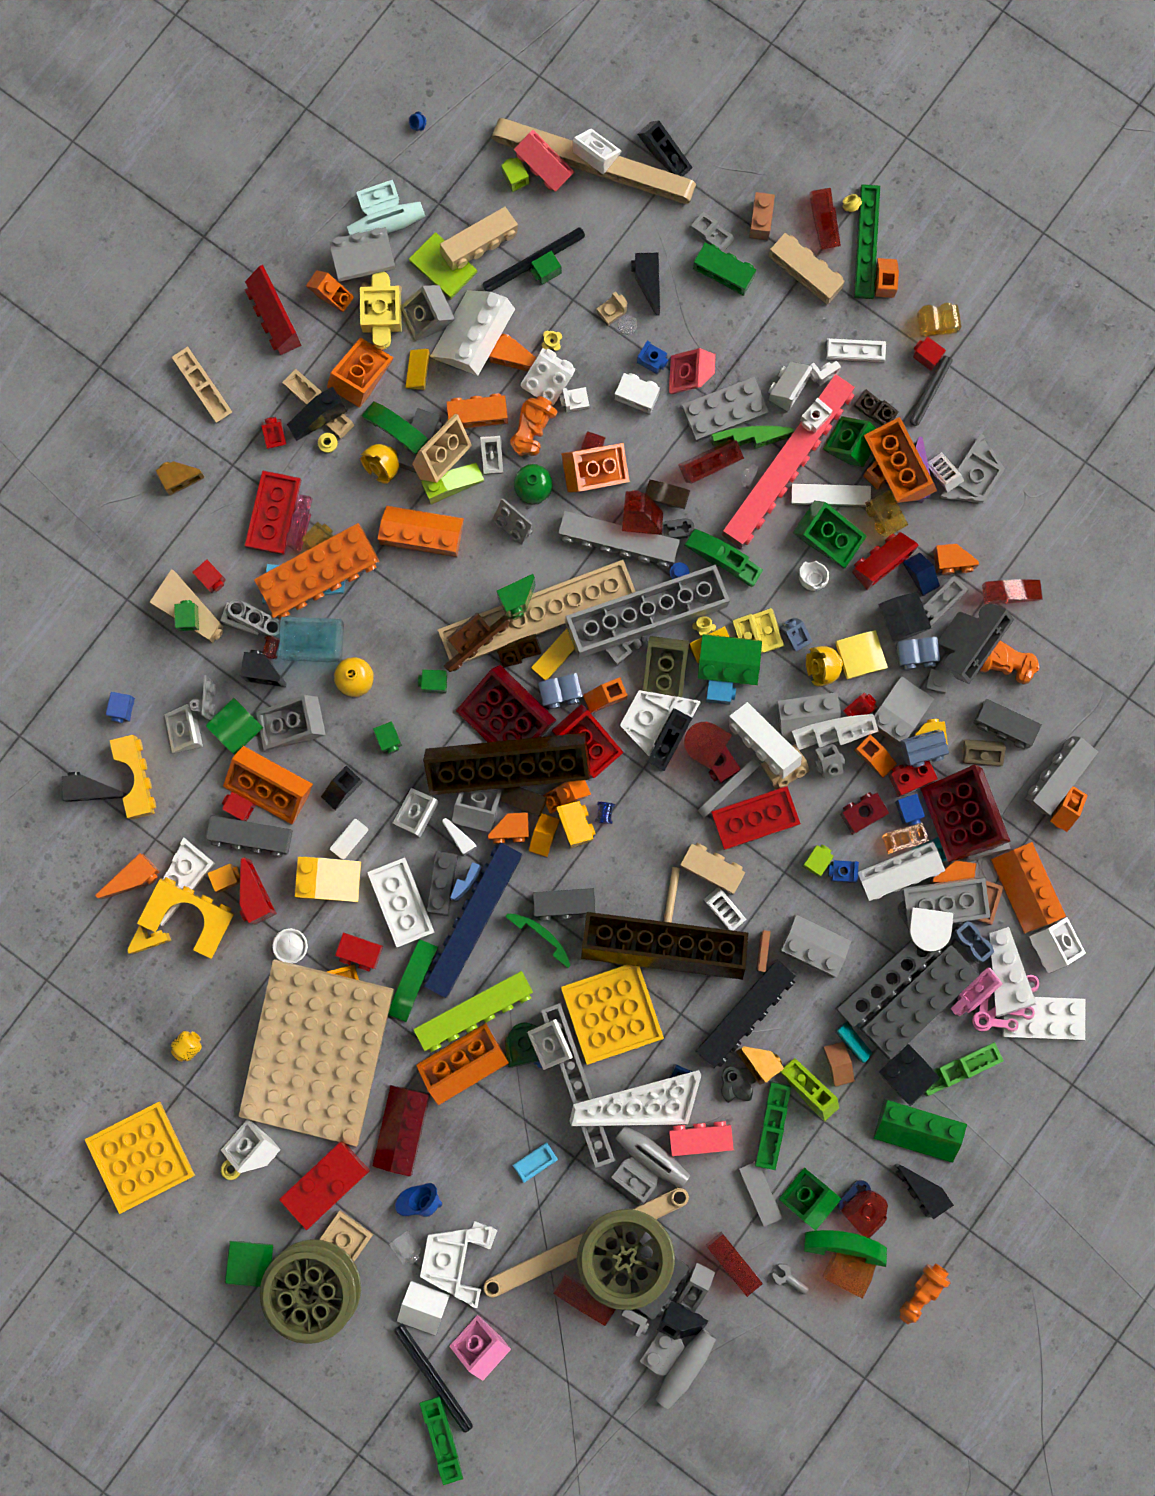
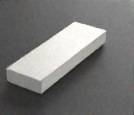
M827 339L826 359L885 362L886 341Z

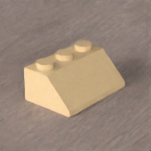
M454 414L419 450L413 466L420 480L437 483L472 446L458 414Z

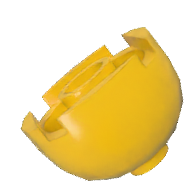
M383 444L371 445L361 454L363 456L360 458L363 467L370 475L372 472L378 476L375 480L388 484L399 470L397 452L390 446L388 447Z
M828 646L810 648L811 652L806 655V669L808 676L812 674L814 679L811 682L818 687L829 685L836 681L843 667L842 658L834 649Z
M350 657L342 660L336 666L334 682L337 689L344 695L360 697L372 688L374 673L371 666L365 660Z

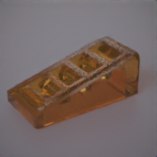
M923 823L882 835L888 854L929 842ZM916 829L920 838L919 841H917L916 834L914 831ZM907 832H909L912 843H910ZM899 834H901L904 845H902Z

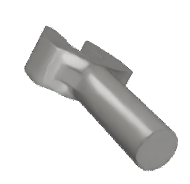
M778 1263V1266L785 1271V1274L779 1277L772 1272L775 1282L779 1285L787 1282L805 1295L809 1288L791 1275V1267L789 1265Z

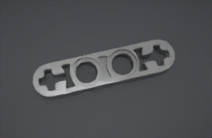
M753 758L697 811L705 818L761 766L760 763Z

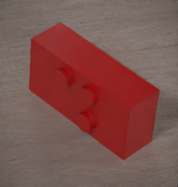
M341 1141L279 1200L298 1222L308 1230L366 1176L370 1170L350 1147Z

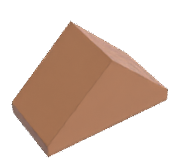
M844 1042L823 1047L834 1086L854 1082L852 1062Z

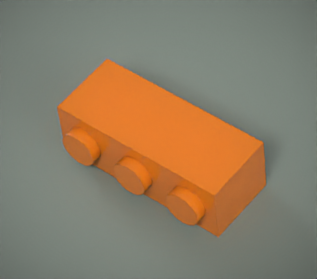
M491 394L490 397L472 396L470 399L453 398L451 401H447L448 420L454 414H458L464 428L508 424L505 395Z

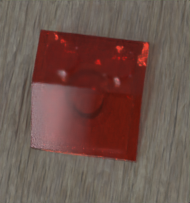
M637 490L626 491L622 531L662 535L663 511L646 493Z

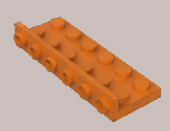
M357 523L257 577L254 581L272 612V618L278 617L281 620L290 615V610L294 608L300 610L307 606L306 602L313 598L316 601L325 596L323 592L329 589L332 592L342 587L341 583L345 580L351 582L359 578L358 573L364 570L366 573L377 568L376 564L380 561L362 527Z

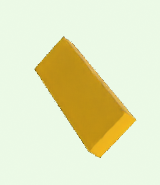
M567 628L531 667L544 681L548 680L575 650Z

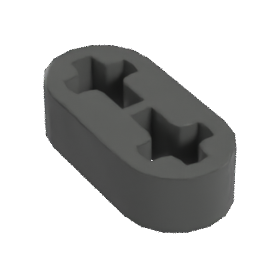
M688 518L664 521L659 524L657 534L674 539L687 538L694 530V523ZM684 523L691 527L687 533L683 529L677 530V528H682ZM664 526H667L669 530L674 529V531L669 532V535L661 532Z

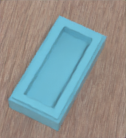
M546 1142L516 1162L513 1167L525 1183L556 1162L558 1158Z

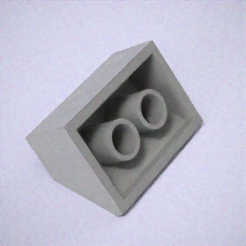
M386 227L375 228L362 233L357 232L353 235L336 237L329 240L339 282L396 269Z
M837 692L780 700L776 703L780 735L787 742H795L792 734L793 730L841 718Z
M796 915L779 952L835 978L838 976L846 959L851 941Z

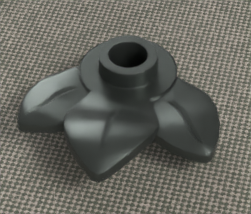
M726 1067L721 1075L723 1081L721 1094L728 1103L735 1096L740 1100L750 1101L753 1095L751 1084L755 1083L756 1079L748 1068ZM731 1073L735 1074V1078L733 1080H730L729 1078Z

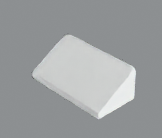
M354 819L330 847V850L344 860L368 832V828L357 819Z

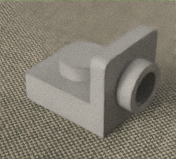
M635 1309L622 1310L621 1314L624 1317V1321L631 1325L638 1324L635 1337L639 1338L640 1334L644 1335L649 1326L647 1315Z

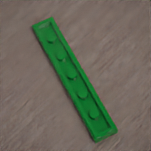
M861 184L860 187L862 204L859 206L854 298H874L881 187L879 185Z

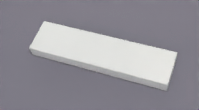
M792 484L791 505H812L814 500L824 501L830 506L870 507L871 486Z

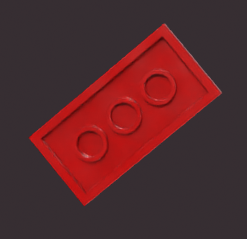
M262 470L245 542L246 548L280 555L285 554L301 486V478Z
M788 786L711 811L724 850L801 824Z

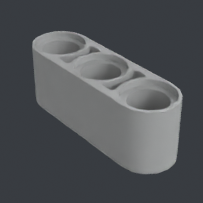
M232 600L226 606V614L230 619L266 637H275L282 629L278 619L272 618V616L241 600ZM238 605L241 609L240 614H233L230 609L231 606ZM249 615H257L259 619L258 623H251L249 621ZM268 623H273L276 626L275 633L267 630Z

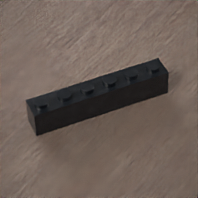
M775 960L698 1047L696 1052L713 1068L717 1065L721 1067L727 1061L726 1055L730 1050L734 1052L741 1045L739 1040L744 1035L748 1037L755 1029L753 1024L757 1020L761 1022L769 1013L766 1011L771 1004L775 1006L780 1001L782 991L784 989L788 991L795 984L793 979L796 976L779 960Z

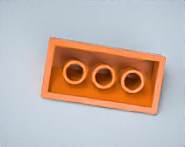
M900 417L864 435L898 503L920 500L937 491Z
M386 506L380 523L378 541L380 545L457 557L464 518Z
M245 746L232 758L223 787L290 824L295 822L313 786L309 781Z
M1033 842L990 859L1002 886H1004V891L1024 934L1066 917Z
M485 1023L416 1066L428 1092L439 1106L509 1062L488 1025Z

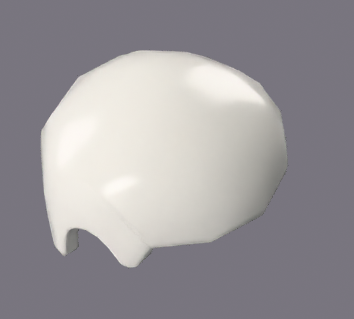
M817 561L804 562L799 568V581L807 590H820L827 585L829 572L823 564Z

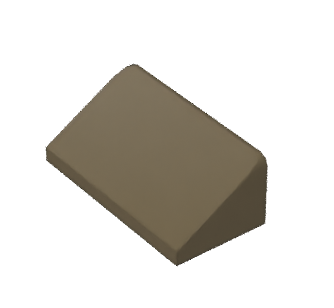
M964 739L963 763L1003 766L1006 751L1004 742Z

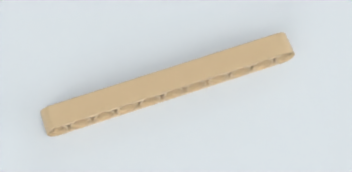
M499 118L496 123L492 139L497 143L516 148L527 134L534 130L570 167L679 203L689 204L696 183L688 178L621 156L617 157L603 175L573 153L572 140L505 118Z

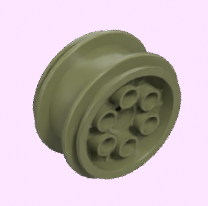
M633 1209L612 1211L595 1220L583 1234L577 1252L578 1272L587 1291L600 1303L619 1310L638 1309L656 1300L668 1286L675 1265L674 1247L668 1232L652 1216ZM622 1225L623 1238H618L614 1229L615 1226ZM633 1231L637 1234L638 1240L636 1243H629L627 1241L626 1235L628 1232ZM647 1232L652 1238L642 1245L639 1241ZM613 1237L617 1240L618 1245L615 1249L607 1247L606 1241L608 1238ZM595 1246L606 1250V1255H595ZM645 1246L650 1247L653 1251L652 1257L644 1258L641 1254L642 1248ZM633 1251L630 1257L631 1264L626 1262L620 1267L619 1264L623 1259L621 1255H627ZM604 1258L612 1261L613 1266L610 1270L602 1268L601 1262ZM647 1261L659 1262L658 1271L646 1266ZM640 1267L645 1268L648 1271L647 1278L639 1279L636 1275V1270ZM611 1272L614 1276L606 1286L601 1279ZM623 1273L627 1276L628 1281L625 1285L617 1283L616 1277L618 1274ZM631 1279L636 1280L639 1291L632 1293Z
M318 1239L300 1241L282 1251L266 1269L260 1285V1304L270 1326L284 1338L303 1344L322 1342L340 1332L356 1311L361 1296L360 1275L351 1257L339 1246ZM306 1259V1271L303 1273L299 1261ZM331 1268L336 1275L326 1280V1277L323 1276ZM310 1270H317L319 1273V1278H313L310 1274ZM293 1273L298 1276V1283L290 1280V1274ZM280 1282H284L289 1288L280 1287ZM310 1286L313 1287L314 1291L312 1295L309 1294L310 1290H308ZM324 1286H330L333 1289V1294L328 1295ZM283 1294L290 1295L292 1298V1302H285L283 1299ZM330 1299L340 1300L341 1304L337 1307L328 1301ZM291 1306L294 1307L292 1313L288 1310ZM317 1306H323L326 1309V1314L321 1315L318 1313ZM297 1310L304 1311L306 1318L300 1319L297 1316ZM311 1314L317 1320V1322H311Z

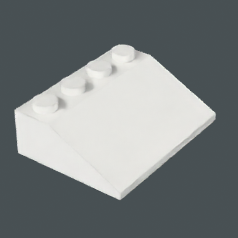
M467 290L453 315L455 320L446 327L430 357L478 376L515 308L507 297L493 292Z

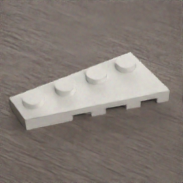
M183 837L177 853H175L170 868L163 879L168 877L176 881V886L182 889L184 886H187L194 890L215 863ZM177 903L167 910L160 923L161 926H164L182 903Z
M1007 927L989 933L990 944L994 949V953L991 955L992 970L1003 983L994 992L996 1016L1000 1017L1037 1005L1010 928Z

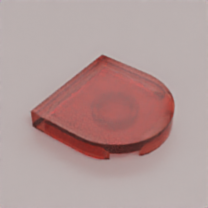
M699 722L692 725L686 732L684 746L692 759L711 770L732 735L713 723Z
M867 1190L857 1194L840 1212L862 1236L870 1238L887 1220L888 1203L879 1193Z

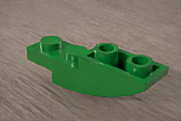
M698 529L692 531L684 545L712 565L722 567L750 587L755 585L763 571L762 568L748 560L750 557Z

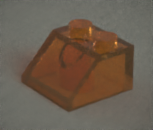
M834 1252L823 1274V1278L863 1299L872 1281L876 1265L865 1263V1258Z

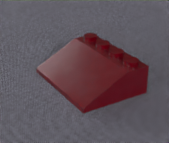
M501 665L492 668L456 710L487 742L542 737L556 722V719Z
M974 764L921 788L948 862L992 850L1011 842L983 768Z

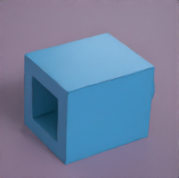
M708 681L706 702L730 705L731 699L735 700L736 688H733V682Z

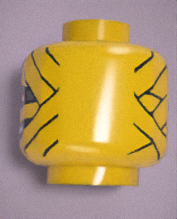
M188 1031L181 1032L171 1043L172 1055L181 1062L183 1060H192L202 1048L200 1036L193 1031L191 1033Z

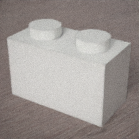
M624 373L615 392V400L651 414L660 394V387L652 381L645 382L640 380L635 374L629 373L628 375Z

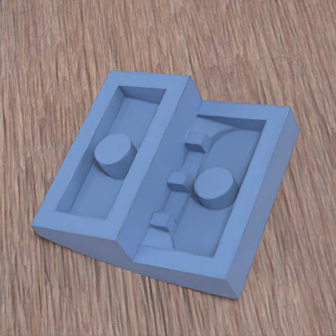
M472 862L465 881L457 879L450 897L452 900L458 901L470 890L482 869L479 864Z

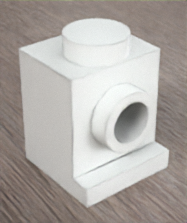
M817 398L801 416V424L806 430H812L816 433L831 416L833 410ZM815 413V414H817L819 417H818V418H814V417L812 416V414Z

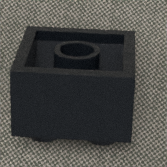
M918 592L897 596L878 604L894 643L932 629Z
M250 650V652H244L240 676L246 682L286 687V682L266 655L262 654V651Z
M909 1044L879 1071L882 1078L909 1106L913 1105L940 1079L927 1062Z

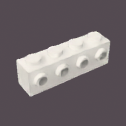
M748 702L729 716L730 730L734 734H738L748 748L751 747L756 752L757 757L761 761H765L775 775H779L784 779L801 765L802 755Z
M931 842L858 872L867 897L871 901L873 899H880L891 892L900 891L911 884H917L926 878L935 877L944 872L945 868L935 844Z

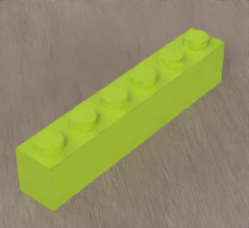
M520 971L413 1030L424 1051L430 1050V1052H433L442 1047L440 1043L448 1040L450 1043L460 1037L458 1033L464 1030L468 1033L478 1028L476 1024L484 1020L487 1023L496 1018L495 1013L502 1011L504 1014L513 1009L512 1004L520 1001L522 1004L530 1000V994L534 992L524 973Z

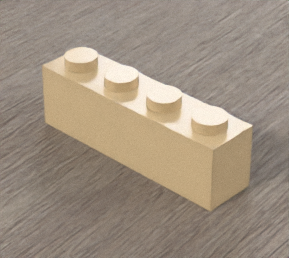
M503 207L440 243V254L452 271L457 268L461 269L470 260L478 259L484 252L496 249L503 241L513 239L517 234L518 224L507 208Z
M784 233L770 249L769 258L827 305L843 288L845 282L843 277L838 272H833L829 269L826 262L821 259L818 260L813 256V252L810 249L802 247L794 236Z

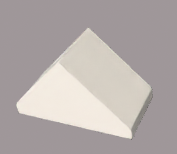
M500 436L480 437L484 474L502 473L503 460Z

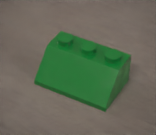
M702 634L698 679L758 685L762 641Z

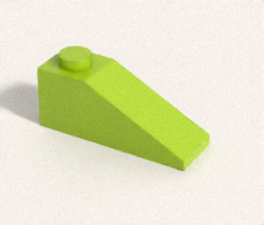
M477 463L447 471L437 483L425 480L421 481L432 505L483 482L484 478Z
M796 1058L780 1071L806 1104L824 1122L839 1109L838 1098Z

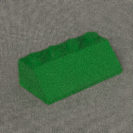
M884 1099L873 1139L953 1163L962 1145L967 1124Z

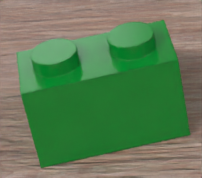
M841 416L823 450L847 464L864 467L872 452L864 435L877 428L870 421Z
M533 574L497 590L498 600L509 619L517 620L523 617V613L527 611L536 586Z
M804 1167L779 1200L816 1231L840 1202L841 1198Z

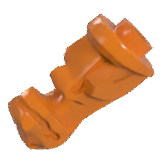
M538 396L537 399L529 398L522 405L518 430L510 439L513 450L521 457L539 454L541 445L538 441L533 440V437L535 435L542 437L543 429L546 427L549 419L555 418L558 413L551 406L552 402L544 397Z
M1000 640L979 671L986 673L991 669L1002 671L1005 675H1009L1014 669L1017 671L1016 681L1021 684H1028L1033 675L1038 672L1039 663L1034 654L1018 652Z
M937 1263L934 1266L927 1264L923 1267L924 1274L915 1284L916 1289L909 1302L905 1301L899 1309V1318L908 1325L916 1323L922 1315L921 1309L924 1305H927L931 1300L935 1301L943 1288H947L951 1284V1281L947 1278L949 1273Z

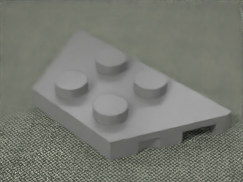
M983 434L979 435L957 469L962 475L964 482L949 492L944 490L940 498L977 503L985 501L1005 468L997 460L993 449L989 448Z

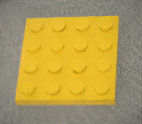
M624 965L561 987L587 1065L664 1039L640 966Z
M157 1102L84 1139L119 1214L195 1176L161 1102Z

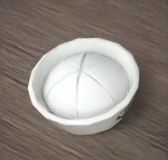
M290 928L284 929L276 935L272 948L274 955L279 961L293 964L302 960L307 952L308 945L305 936L300 931Z

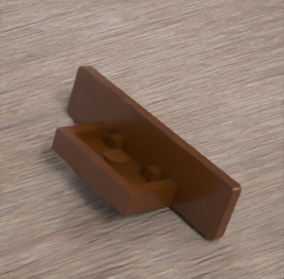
M478 613L473 615L447 637V640L456 649L458 654L444 665L445 669L449 672L458 670L463 665L462 662L467 658L474 657L478 653V649L481 646L488 645L493 640V636L498 632L505 631L511 620L504 615L489 627Z

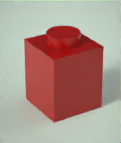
M927 336L924 341L920 340L914 347L915 353L913 358L932 371L944 356L946 350Z
M208 559L192 572L211 593L219 591L226 581Z
M231 792L230 795L227 794L222 802V805H224L222 809L243 821L248 820L256 806L234 792Z

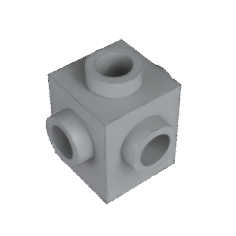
M834 743L815 749L817 756L815 767L817 772H821L825 779L844 773L843 765L845 764L843 754L839 753Z

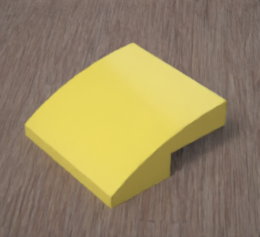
M772 608L733 620L738 638L762 641L761 654L785 646Z
M876 630L835 642L838 654L843 661V669L847 680L888 668Z

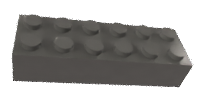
M947 945L938 957L932 959L925 969L920 973L918 972L907 985L860 1028L887 1059H892L979 976L978 972L952 945Z

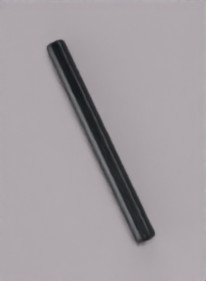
M581 227L573 230L483 282L484 290L491 292L532 268V261L551 250L555 255L585 237L584 231Z
M404 1324L396 1327L394 1333L437 1395L440 1396L441 1401L464 1433L471 1430L473 1424Z

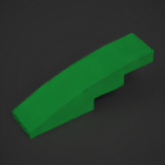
M772 1081L770 1083L755 1163L757 1167L776 1170L791 1085Z

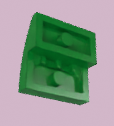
M235 698L205 725L234 755L264 728Z
M229 1241L225 1284L260 1287L263 1275L272 1262L273 1244Z

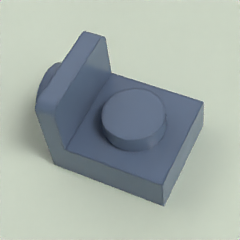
M791 618L780 627L781 631L786 634L794 651H798L813 642L803 621L798 618Z

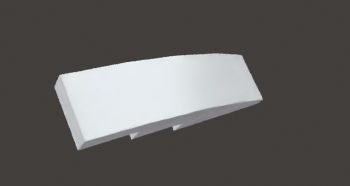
M867 714L811 724L793 730L792 734L797 748L801 750L814 744H818L819 748L837 741H839L840 745L878 732L874 715Z

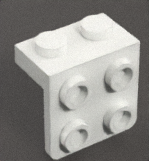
M542 348L521 382V387L536 397L541 396L552 402L551 406H553L561 395L563 388L566 387L573 376L575 368H573L569 361L556 357V353L552 350Z

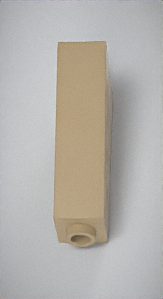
M171 569L150 603L175 619L174 604H180V601L191 600L192 603L198 606L199 630H194V632L212 643L218 640L223 634L222 629L224 626L181 577Z

